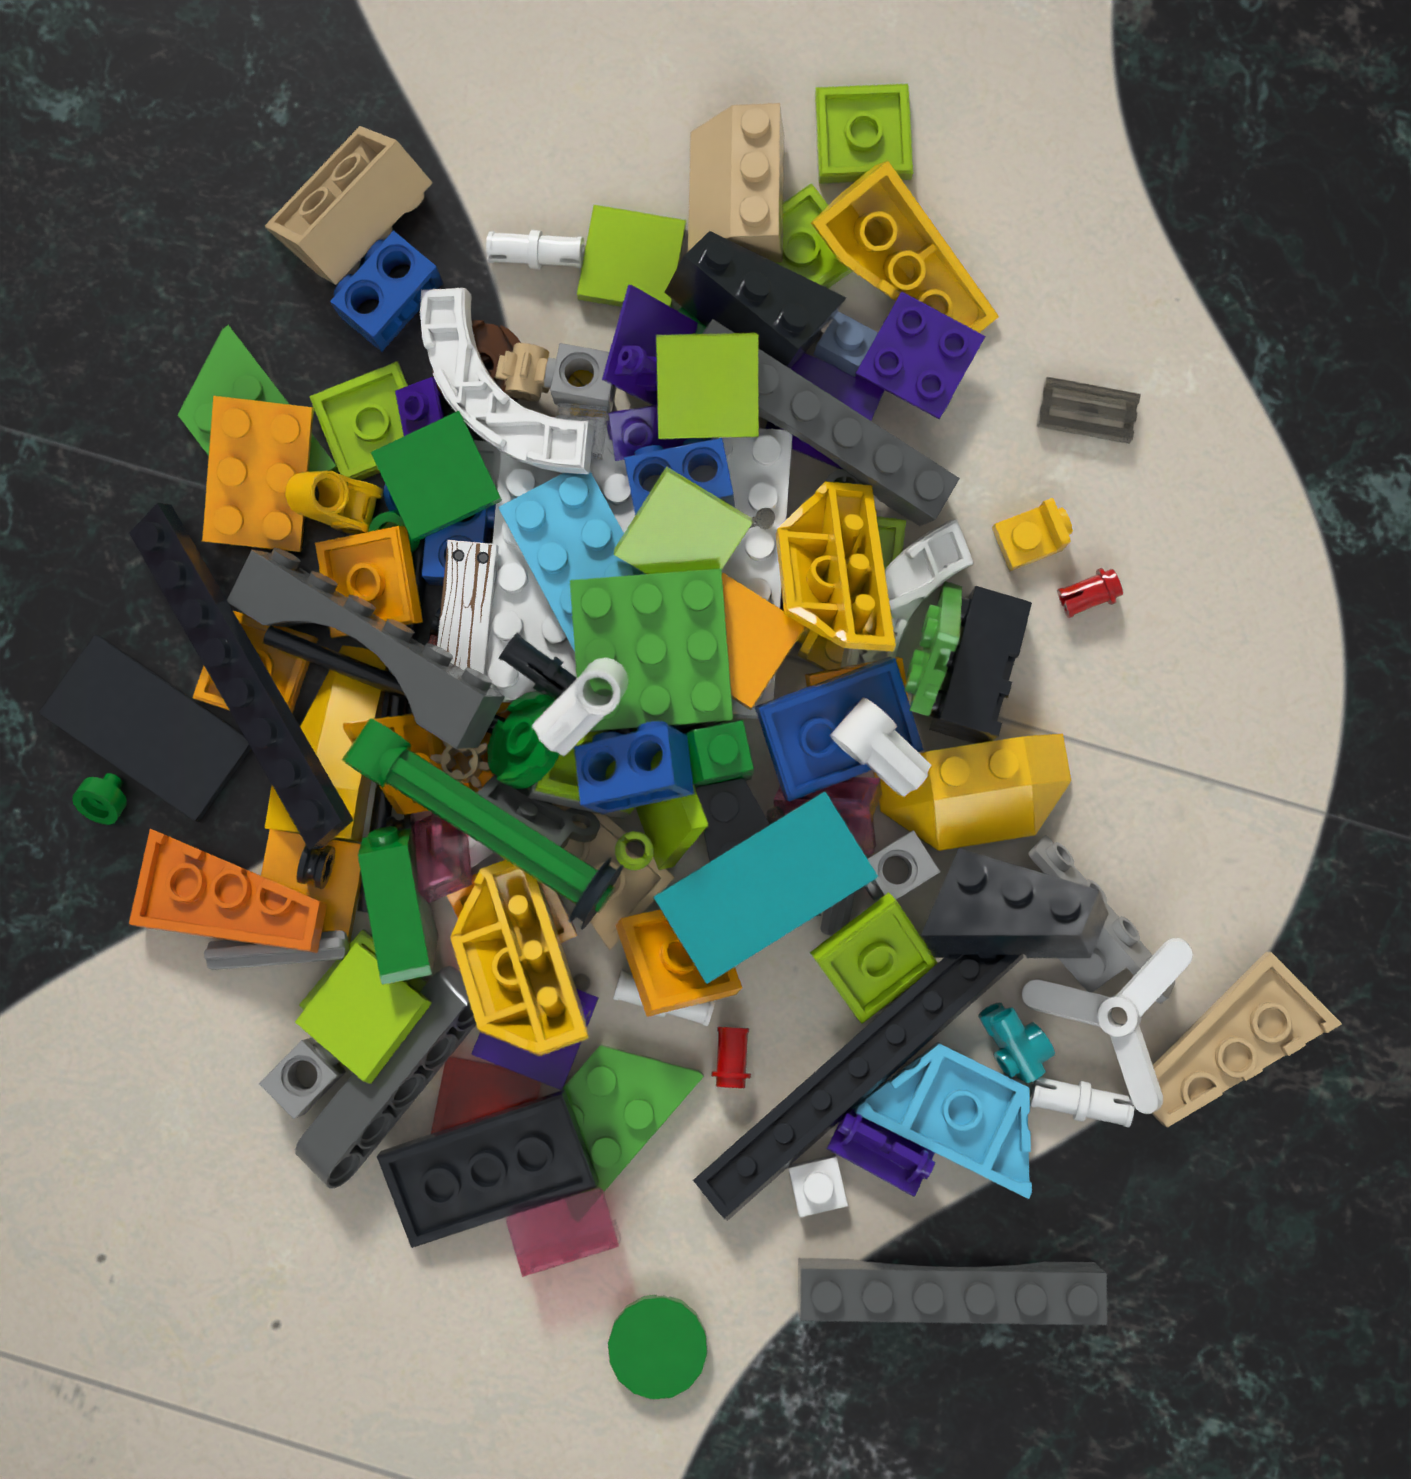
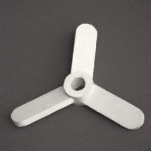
M1180 938L1167 940L1121 991L1112 997L1039 979L1026 983L1022 990V998L1030 1009L1099 1026L1104 1032L1109 1034L1134 1107L1144 1114H1150L1160 1109L1163 1104V1095L1139 1024L1142 1015L1191 963L1193 957L1192 950L1185 940ZM1114 1007H1120L1126 1011L1127 1022L1125 1024H1119L1114 1021L1112 1017Z

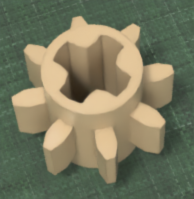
M516 343L514 344L513 352L506 351L505 356L500 355L495 378L505 380V393L513 398L524 401H539L542 392L548 393L550 388L544 386V378L550 352L534 344Z
M443 741L446 749L442 755L434 754L431 755L430 759L441 764L443 772L462 784L471 782L473 786L480 790L482 785L478 777L482 771H490L488 763L483 762L481 758L488 751V745L483 743L478 748L455 749ZM459 752L466 757L472 754L474 756L468 762L471 770L467 774H463L459 770H454L453 772L451 770L456 765L454 756Z

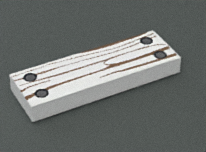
M448 540L437 646L452 654V664L462 670L471 668L485 675L499 546L497 544Z

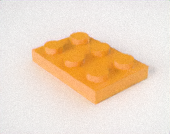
M213 396L202 541L268 549L278 548L295 552L302 551L305 516L292 511L287 503L285 492L290 478L301 472H309L314 407Z

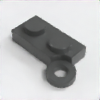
M494 775L477 792L562 848L567 846L569 839L578 842H590L596 838L600 829V821L592 812L576 808H569L564 811L552 803L528 798L529 790L527 788L514 789L497 780V775ZM573 821H579L585 824L587 828H580Z

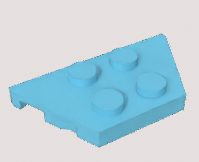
M937 1042L856 1106L854 1110L856 1114H860L864 1118L1027 1199L1030 1198L1032 1183L1029 1181V1152H1031V1133L1028 1129V1114L1030 1112L1029 1087Z

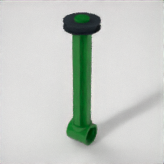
M372 718L368 720L342 758L344 763L383 788L389 784L576 904L569 922L577 917L583 921L581 930L588 925L596 913H600L615 890L614 884L623 869V865H620L617 870L609 866L612 859L610 857L598 870L412 752V745L391 729Z

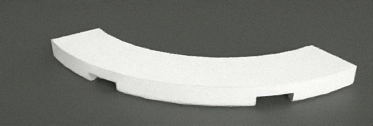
M466 288L421 290L420 319L422 339L434 371L433 376L445 399L455 412L460 411L464 422L499 451L521 462L541 469L562 473L589 474L594 427L588 421L559 419L528 410L511 399L495 383L481 360L472 330V295Z
M957 519L950 520L927 532L902 551L885 569L896 644L894 650L879 651L844 648L841 668L878 661L887 657H895L900 641L908 626V621L920 603L927 599L943 582L974 564Z

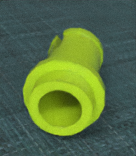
M638 831L623 834L615 845L617 861L628 870L645 868L651 862L654 855L652 841L647 835ZM635 841L643 846L644 854L642 857L634 859L626 854L625 847L630 842Z

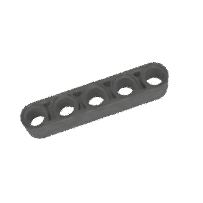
M448 966L441 969L422 988L420 993L430 1000L432 1004L371 1084L363 1082L353 1073L298 1141L295 1148L296 1155L328 1188H337L343 1185L357 1172L475 1027L476 1021L463 978L455 967Z

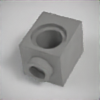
M559 343L557 358L548 359L544 378V386L550 388L554 404L606 414L612 412L617 387L602 380L609 352ZM578 370H587L594 375L592 381L583 387L571 385L568 382L569 377Z
M913 830L868 858L878 878L866 884L864 888L874 901L880 897L882 898L888 892L897 900L940 873V871ZM893 856L904 860L908 867L907 878L898 885L888 882L883 875L884 862L887 858Z
M313 1038L301 1040L259 1084L295 1119L306 1114L346 1071L338 1064L340 1061ZM303 1060L312 1063L317 1070V1080L312 1087L303 1086L297 1079V1067Z

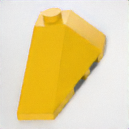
M889 161L877 164L838 195L811 222L840 263L894 301L897 300L902 291L979 333L999 317Z
M342 645L339 651L341 654L388 672L389 670L370 649ZM329 670L300 727L354 819L334 838L362 842L371 780L342 761V758L352 745L344 732L343 723L381 718L385 691ZM271 785L265 829L299 833L273 785Z

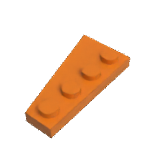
M150 829L129 925L318 953L327 904Z

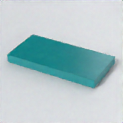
M824 791L653 898L705 983L708 984L878 878V875L829 796Z

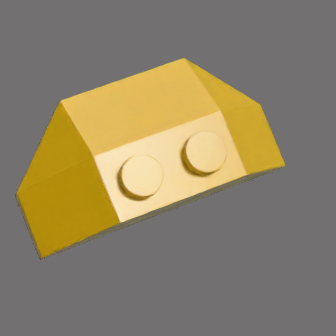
M825 481L812 497L805 501L778 527L775 534L784 615L843 648L893 651L896 644L872 485Z
M1063 734L1021 736L919 753L931 764L927 773L928 777L916 790L909 792L905 797L898 795L873 771L880 812L894 820L907 831L911 832L914 830L919 839L937 851L1035 836L1071 783Z
M507 860L481 868L474 881L475 886L467 898L450 936L478 1030L481 1033L538 1056L588 1039L589 1036L582 1005L540 882Z

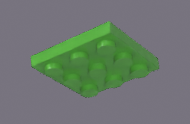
M721 569L570 580L577 678L596 659L608 658L617 661L623 666L629 680L627 690L616 708L605 715L589 732L635 729L643 723L663 721L668 723L669 726L733 721ZM600 677L590 679L591 688L595 693L601 696L613 695L612 686L607 680Z

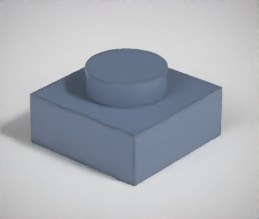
M838 311L819 340L813 355L855 377L857 369L878 332Z

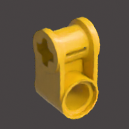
M334 471L301 472L290 478L286 486L285 496L288 505L297 514L331 525L333 529L340 532L356 535L369 531L376 501L382 498L384 490L374 484L351 479ZM316 485H317L318 490H319V500H318V501L316 500V497H315V487H316Z

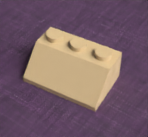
M780 103L731 105L690 132L688 251L711 231L773 262H783L784 129Z
M359 126L265 227L315 273L337 285L345 276L353 275L358 270L361 263L360 259L375 242L380 239L385 240L391 234L392 226L404 213L414 210L422 202L424 192L433 182L397 140Z

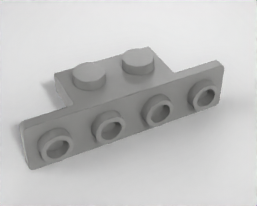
M1045 835L1029 851V857L1044 874L1100 890L1108 911V917L1091 958L1058 959L1088 992L1092 993L1126 967L1135 975L1153 956L1140 941V935L1136 927L1127 918L1119 917L1107 904L1106 895L1101 887L1093 880H1086L1075 868L1073 857L1062 844L1058 842L1053 843ZM1175 980L1156 1000L1159 1004L1169 998L1176 983Z

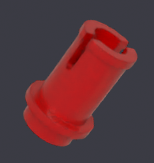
M1103 568L1096 570L1095 576L1068 587L1060 588L1057 590L1061 605H1066L1064 609L1065 614L1068 618H1071L1075 614L1108 602L1110 605L1115 604L1116 598L1123 595V589L1114 569L1104 571Z
M717 1027V1071L711 1072V1076L716 1077V1087L745 1088L746 1078H751V1073H746L749 1028Z

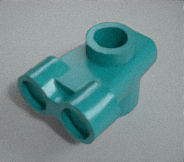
M1002 1003L992 1004L979 1013L978 1017L987 1033L993 1037L1000 1048L994 1053V1057L1002 1071L1009 1078L1016 1075L1018 1079L1031 1083L1046 1072L1042 1063L1053 1057L1055 1051L1046 1034L1036 1023L1031 1022L1024 1027L1015 1009L1012 1007L1005 1009Z

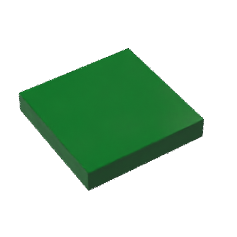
M460 411L371 452L414 543L502 501Z

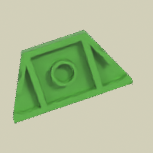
M227 325L222 329L178 416L209 456L213 396L280 404L289 403L231 327ZM312 434L309 472H339L336 464Z
M945 581L937 605L930 604L921 629L922 637L919 646L924 648L923 651L914 650L906 675L908 678L904 692L912 694L910 711L929 716L947 671L946 665L950 653L955 651L960 638L962 586Z
M601 1044L564 1086L563 1090L565 1089L599 1181L596 1188L565 1197L570 1213L577 1222L580 1221L700 1082L704 1075L699 1070L662 1062L661 1060L643 1055L628 1053L624 1050Z

